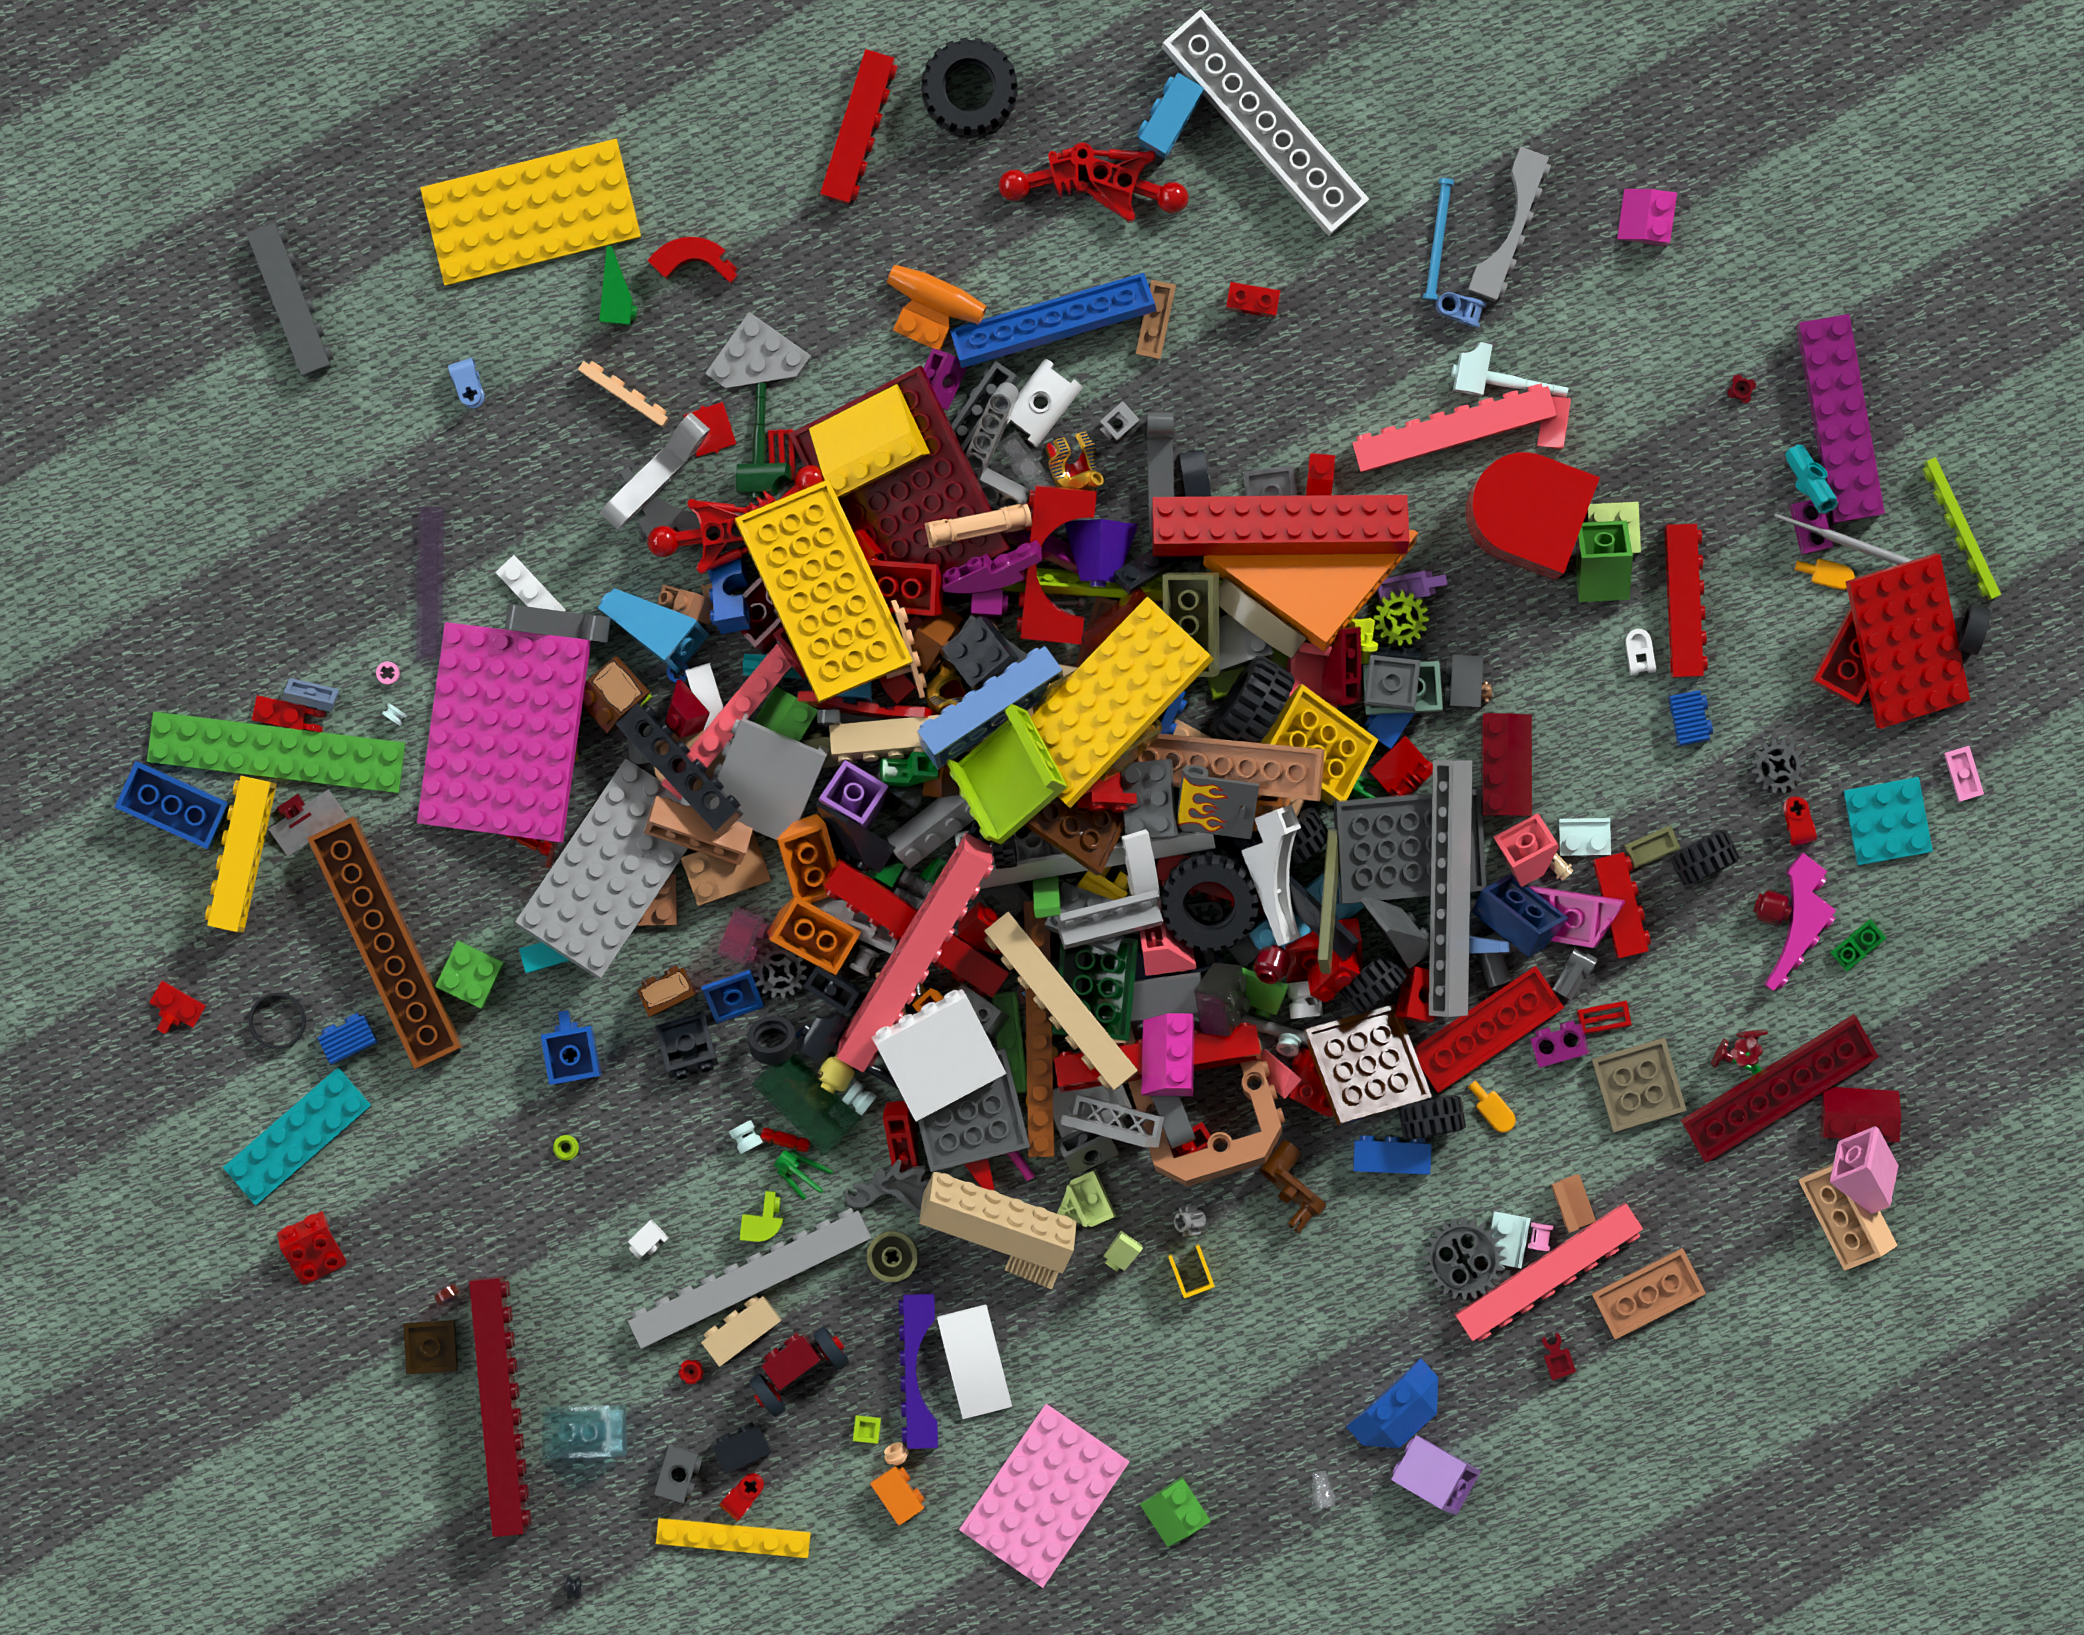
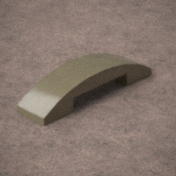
M1226 577L1219 586V606L1260 639L1288 657L1293 658L1307 637L1290 624L1282 622L1246 595V591Z

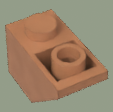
M666 585L662 586L657 605L694 618L697 622L707 625L711 621L710 611L714 610L710 598Z

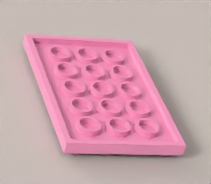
M1045 1404L959 1530L1043 1588L1130 1461L1057 1410Z

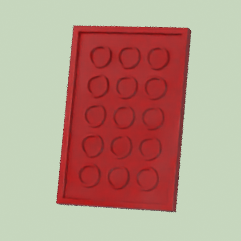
M1931 554L1845 581L1877 728L1882 729L1971 700L1961 651L1958 650L1959 642L1940 554Z

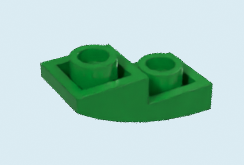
M1869 918L1830 953L1847 972L1887 937L1875 922Z

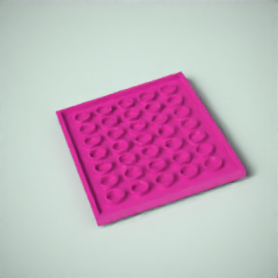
M445 622L417 823L563 843L591 640Z

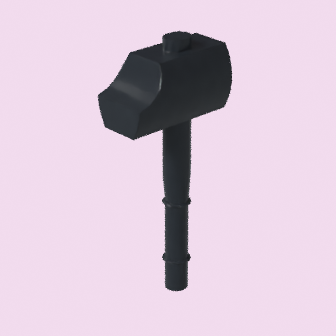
M838 1011L828 1017L816 1016L811 1026L806 1024L800 1035L804 1038L798 1049L813 1059L824 1063L829 1052L834 1055L837 1054L839 1045L837 1039L849 1018ZM875 1064L872 1067H866L865 1072L867 1071L889 1084V1086L891 1085L898 1089L889 1072Z

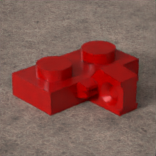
M161 981L149 1002L161 1009L158 1015L163 1018L157 1030L164 1034L169 1032L173 1024L179 1026L181 1022L194 1028L206 1008L205 1004L165 981Z

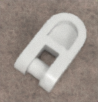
M1643 629L1632 630L1625 639L1630 676L1639 675V672L1644 671L1648 673L1656 672L1650 635ZM1645 654L1646 661L1637 662L1636 655Z

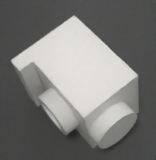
M651 1219L628 1241L632 1245L629 1250L638 1259L646 1253L651 1256L661 1246L658 1241L661 1239L665 1242L669 1237Z

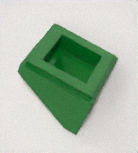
M937 857L922 871L920 877L935 884L947 862Z

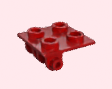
M1404 736L1369 772L1391 796L1411 795L1420 785H1423L1426 779L1433 775V764L1422 755L1407 736Z

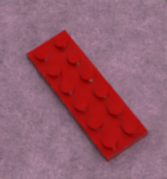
M1534 966L1468 1010V1015L1458 1017L1415 1046L1414 1050L1422 1071L1436 1092L1439 1093L1562 1010L1564 1006L1537 966Z

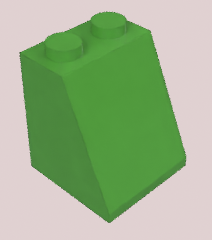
M1627 521L1585 522L1582 524L1576 540V582L1579 602L1630 600L1633 554Z

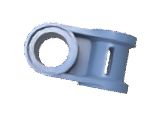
M1447 292L1436 301V310L1443 317L1479 328V318L1482 309L1486 307L1487 303L1475 298ZM1449 298L1454 302L1453 311L1444 310L1442 307L1443 299Z
M473 357L448 365L459 399L464 405L472 409L478 408L484 402V392L479 380L478 371L476 372L474 367L476 364ZM470 390H472L474 393H477L476 395H474L473 401H470L468 398H466L467 396H469Z

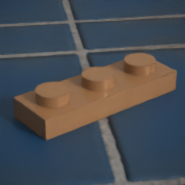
M1151 280L1150 291L1157 311L1148 313L1143 317L1136 355L1161 359L1176 288L1175 284Z

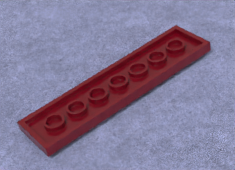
M1853 1014L1680 1121L1702 1160L1707 1163L1879 1058L1858 1018Z

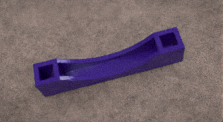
M934 1293L904 1294L903 1300H899V1315H904V1325H899V1339L905 1342V1351H900V1366H905V1376H901V1392H906V1402H901V1416L906 1417L907 1427H902V1443H907V1449L938 1448V1421L922 1399L916 1374L917 1354L920 1343L927 1329L935 1320Z

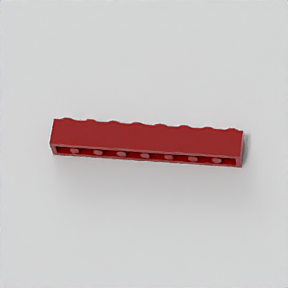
M841 858L838 859L823 881L827 895L835 900H838L839 897L848 902L847 908L856 914H859L860 911L869 916L867 921L877 928H880L881 925L890 930L888 934L897 941H900L918 911L917 908ZM954 933L948 942L943 941L940 947L942 952L935 963L931 962L941 970L944 967L951 970V976L959 982L964 983L966 980L972 984V990L982 997H985L987 994L993 998L1009 975L1006 967Z
M1249 1022L1237 1024L1235 1028L1226 1029L1220 1026L1210 1029L1211 1032L1200 1033V1031H1194V1071L1262 1060L1256 1024L1251 1025ZM1143 1039L1135 1041V1044L1126 1046L1124 1043H1116L1138 1070V1073L1127 1082L1142 1080ZM1073 1051L1060 1053L1058 1057H1054L1060 1093L1103 1086L1097 1079L1101 1074L1095 1067L1090 1070L1081 1059L1084 1056L1083 1053L1074 1054Z

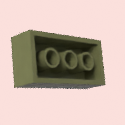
M1168 572L1163 574V611L1214 658L1197 677H1215L1219 675V573Z

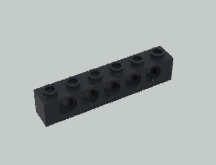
M636 703L616 725L715 832L723 835L744 814L739 809L741 806L740 802L733 795L727 796L722 791L724 785L715 776L710 778L705 773L708 768L698 758L693 760L690 757L689 753L691 750L681 740L677 743L672 737L674 734L673 730L664 722L660 724L655 719L658 715L649 705L644 707ZM651 725L653 729L651 735L644 737V729ZM668 743L669 751L665 755H661V746ZM685 761V770L681 773H678L677 765L680 762ZM702 779L703 785L701 789L694 791L693 785L695 781ZM718 797L719 805L715 809H711V800Z

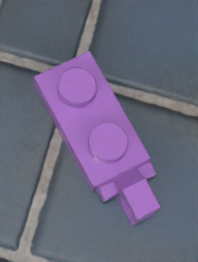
M1421 571L1387 578L1377 589L1380 605L1384 604L1381 599L1382 596L1387 599L1391 598V591L1398 596L1401 589L1404 590L1405 596H1408L1411 591L1414 592V599L1429 597L1436 594V587L1447 586L1446 574L1433 577L1432 571Z

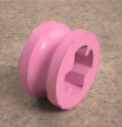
M388 661L381 663L376 670L378 680L387 685L395 683L400 675L397 665ZM384 667L388 669L393 667L395 672H392V674L395 675L392 679L388 677L382 678L381 674L384 673L381 670Z

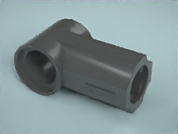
M1577 946L1573 948V953L1566 960L1565 968L1552 988L1553 991L1569 1000H1572L1583 979L1588 977L1598 960Z

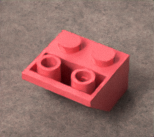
M1162 917V925L1139 931L1146 976L1196 969L1194 950L1186 947V941L1183 939L1178 941L1173 937L1174 931L1168 930L1165 925V918Z

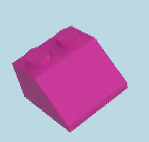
M1624 189L1617 239L1668 246L1671 240L1677 193L1655 189Z

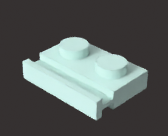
M1610 818L1559 819V856L1611 855Z
M1494 1211L1491 1229L1494 1228L1495 1231L1492 1237H1501L1500 1241L1496 1244L1497 1246H1505V1249L1499 1253L1501 1256L1507 1257L1506 1260L1500 1261V1265L1516 1268L1522 1267L1531 1218Z

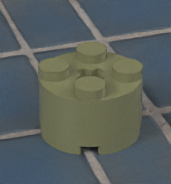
M898 1230L884 1231L878 1234L868 1247L867 1263L869 1269L875 1277L882 1281L898 1282L910 1276L917 1265V1246L913 1239L904 1232ZM896 1250L899 1260H893L891 1263L888 1262L886 1252Z

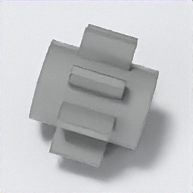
M1197 1205L1179 1207L1180 1213H1177L1174 1217L1175 1228L1179 1232H1183V1237L1200 1235V1229L1206 1223L1204 1213L1201 1210H1197Z

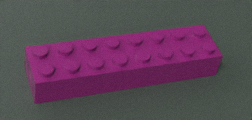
M1850 314L1799 322L1796 325L1820 465L1828 473L1825 480L1838 502L1836 508L1829 511L1831 525L1882 516L1885 514Z

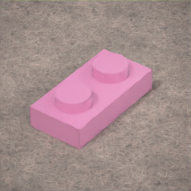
M1970 746L1943 753L1958 802L1983 795L1984 792Z

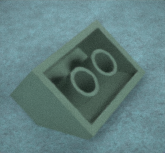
M1439 661L1420 662L1415 711L1365 706L1366 715L1443 711ZM1363 665L1362 669L1364 701L1369 665Z

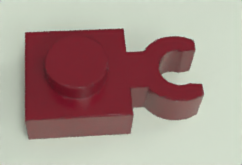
M1558 1332L1554 1333L1556 1342L1552 1345L1547 1343L1545 1336L1541 1338L1543 1346L1549 1349L1550 1352L1543 1357L1551 1380L1576 1373L1569 1349H1560L1562 1339Z

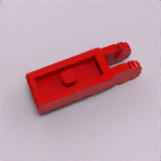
M257 695L252 720L291 729H305L321 733L323 727H320V725L304 723L305 715L311 714L322 718L325 717L326 712L307 708V706L301 704L297 705Z

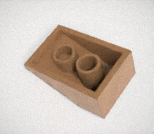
M755 833L751 834L746 855L740 865L702 852H696L681 858L698 906L771 881Z

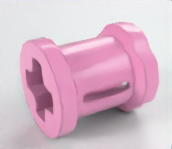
M1531 1222L1533 1230L1531 1243L1528 1244V1248L1550 1251L1548 1243L1550 1231L1553 1230L1554 1226Z

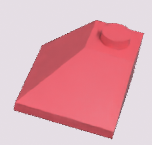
M1538 813L1493 836L1512 874L1521 887L1545 874L1559 848L1558 843Z

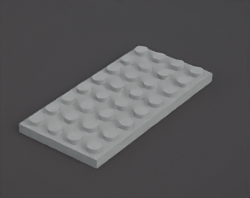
M626 758L514 923V925L599 980H601L688 849L687 847L644 833L650 808L656 796L670 798L674 802L685 806L691 805L684 798L679 800L661 785L662 782Z

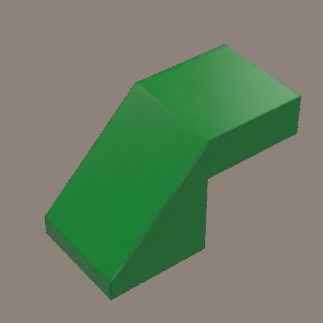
M912 752L908 759L882 758L880 761L881 782L888 786L907 787L938 778V770L925 752Z
M897 863L884 867L881 873L871 870L865 872V875L873 880L877 878L893 888L905 865Z

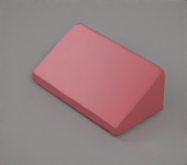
M1552 396L1557 416L1540 422L1537 446L1562 450L1564 448L1571 398Z
M1264 1049L1261 1055V1062L1266 1061L1269 1068L1270 1076L1266 1077L1268 1085H1274L1275 1091L1285 1099L1301 1079Z

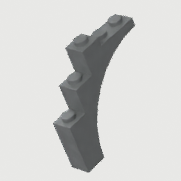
M629 467L620 471L623 478L619 479L624 487L635 476ZM654 496L639 511V514L644 512L646 515L637 520L640 526L636 529L642 539L646 541L650 531L661 525L669 526L674 530L678 528L679 531L699 529L701 527L695 513L674 507ZM737 525L733 526L732 534L736 537H741L742 535ZM710 528L707 531V538L709 539L716 534L720 537V530L718 528ZM745 542L730 544L723 552H729L736 548L741 549L746 544ZM699 544L688 545V546H689L690 549H693L694 547L698 546Z

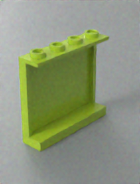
M1014 704L1005 709L1009 719L959 763L950 759L946 761L951 770L949 772L950 776L961 789L959 791L960 795L971 808L969 810L971 816L981 827V835L986 840H992L999 844L1004 843L1068 787L1027 710Z

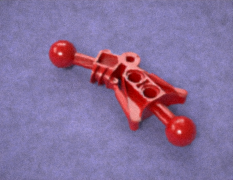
M1078 143L1072 148L1062 150L1060 153L1050 151L1048 153L1050 169L1025 174L1017 169L1009 170L1000 177L998 182L1001 195L1010 201H1019L1026 197L1030 189L1054 183L1060 198H1062V191L1065 190L1070 196V189L1072 188L1077 193L1086 191L1093 196L1094 200L1122 217L1127 223L1135 221V213L1131 206L1134 193L1157 200L1158 205L1163 211L1172 214L1185 209L1189 200L1188 191L1178 182H1169L1160 186L1139 179L1144 168L1155 161L1156 155L1154 151L1093 150L1087 143ZM1085 154L1087 157L1082 159L1079 158V155ZM1094 156H1106L1108 159L1127 161L1116 165L1094 158ZM1078 169H1086L1089 184L1095 190L1090 188L1085 181H1079ZM1097 169H1104L1108 175L1104 179H1097L1093 173ZM1128 177L1132 183L1128 187H1121L1117 182L1119 178Z
M815 465L802 467L796 474L795 485L780 499L824 482L825 479L821 468ZM763 491L765 495L763 500L756 497L759 502L756 506L750 502V505L745 508L735 507V504L689 499L687 506L697 515L701 528L676 532L669 526L661 525L655 527L647 537L648 548L653 555L666 558L673 555L678 547L703 543V555L697 565V571L700 574H705L707 571L739 559L743 554L749 552L748 548L745 547L742 549L736 548L720 555L728 545L744 542L742 536L736 537L732 534V528L736 525L735 518L741 516L735 513L747 514L776 500L765 491ZM710 528H718L721 532L720 537L715 541L707 538V531Z

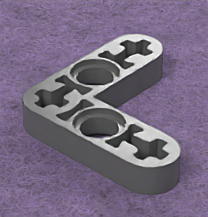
M817 710V724L819 727L890 720L841 713L840 710Z

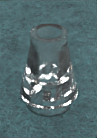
M1327 1472L1311 1473L1312 1504H1315V1509L1336 1506L1335 1499L1337 1498L1327 1477Z

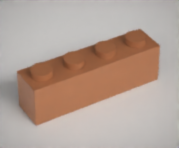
M656 796L650 808L644 833L740 865L746 855L753 828L745 826L741 822H735L721 835L715 832L692 806H685L674 802L670 798Z

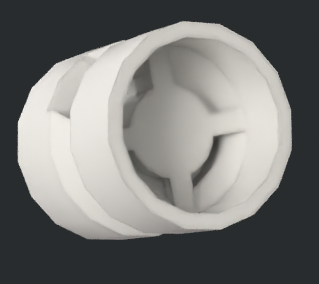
M1308 981L1286 983L1289 985L1287 988L1288 998L1292 999V1003L1289 1005L1291 1019L1323 1015L1322 1001L1310 996Z

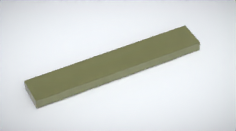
M1329 830L1327 833L1318 963L1322 974H1331L1339 874L1337 830Z

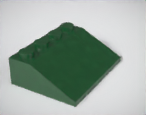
M1123 938L1116 955L1087 944L1064 949L1061 940L1058 964L1060 976L1113 1040L1129 1041L1138 939ZM1053 1025V1036H1068L1063 1028L1057 1030Z

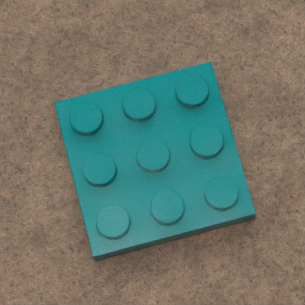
M1919 777L1843 790L1857 865L1933 852Z

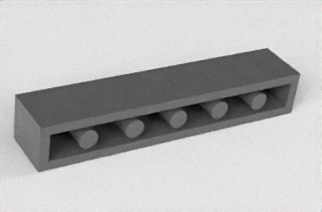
M273 223L247 233L301 376L305 378L332 367L330 361L334 359L333 353L329 345L324 346L321 337L325 336L320 321L315 323L312 313H315L316 310L311 298L306 299L303 290L307 289L302 275L297 276L294 266L298 264L293 251L288 252L285 243L289 240L284 228L279 229L278 225Z

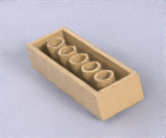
M936 1171L933 1172L923 1193L919 1224L1062 1274L1074 1251L1076 1220L1068 1216L1047 1211L1045 1208L1024 1203L1020 1199H1013L1001 1195L997 1191L987 1190L971 1182H964L948 1174Z

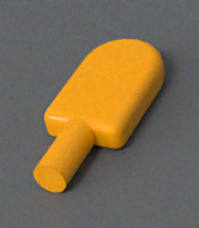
M1821 558L1816 560L1815 565L1797 560L1794 569L1811 574L1812 583L1837 590H1846L1845 581L1855 578L1854 571L1850 567Z
M1476 1080L1472 1082L1468 1088L1480 1101L1476 1104V1109L1497 1132L1506 1133L1512 1130L1516 1119L1511 1109L1495 1091L1487 1094Z

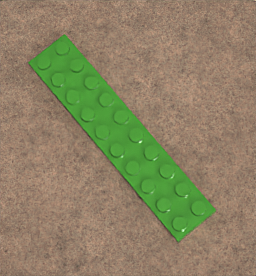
M153 712L147 762L400 793L406 743Z

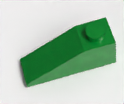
M607 246L599 322L607 325L631 327L632 321L637 320L638 306H633L634 301L612 246Z

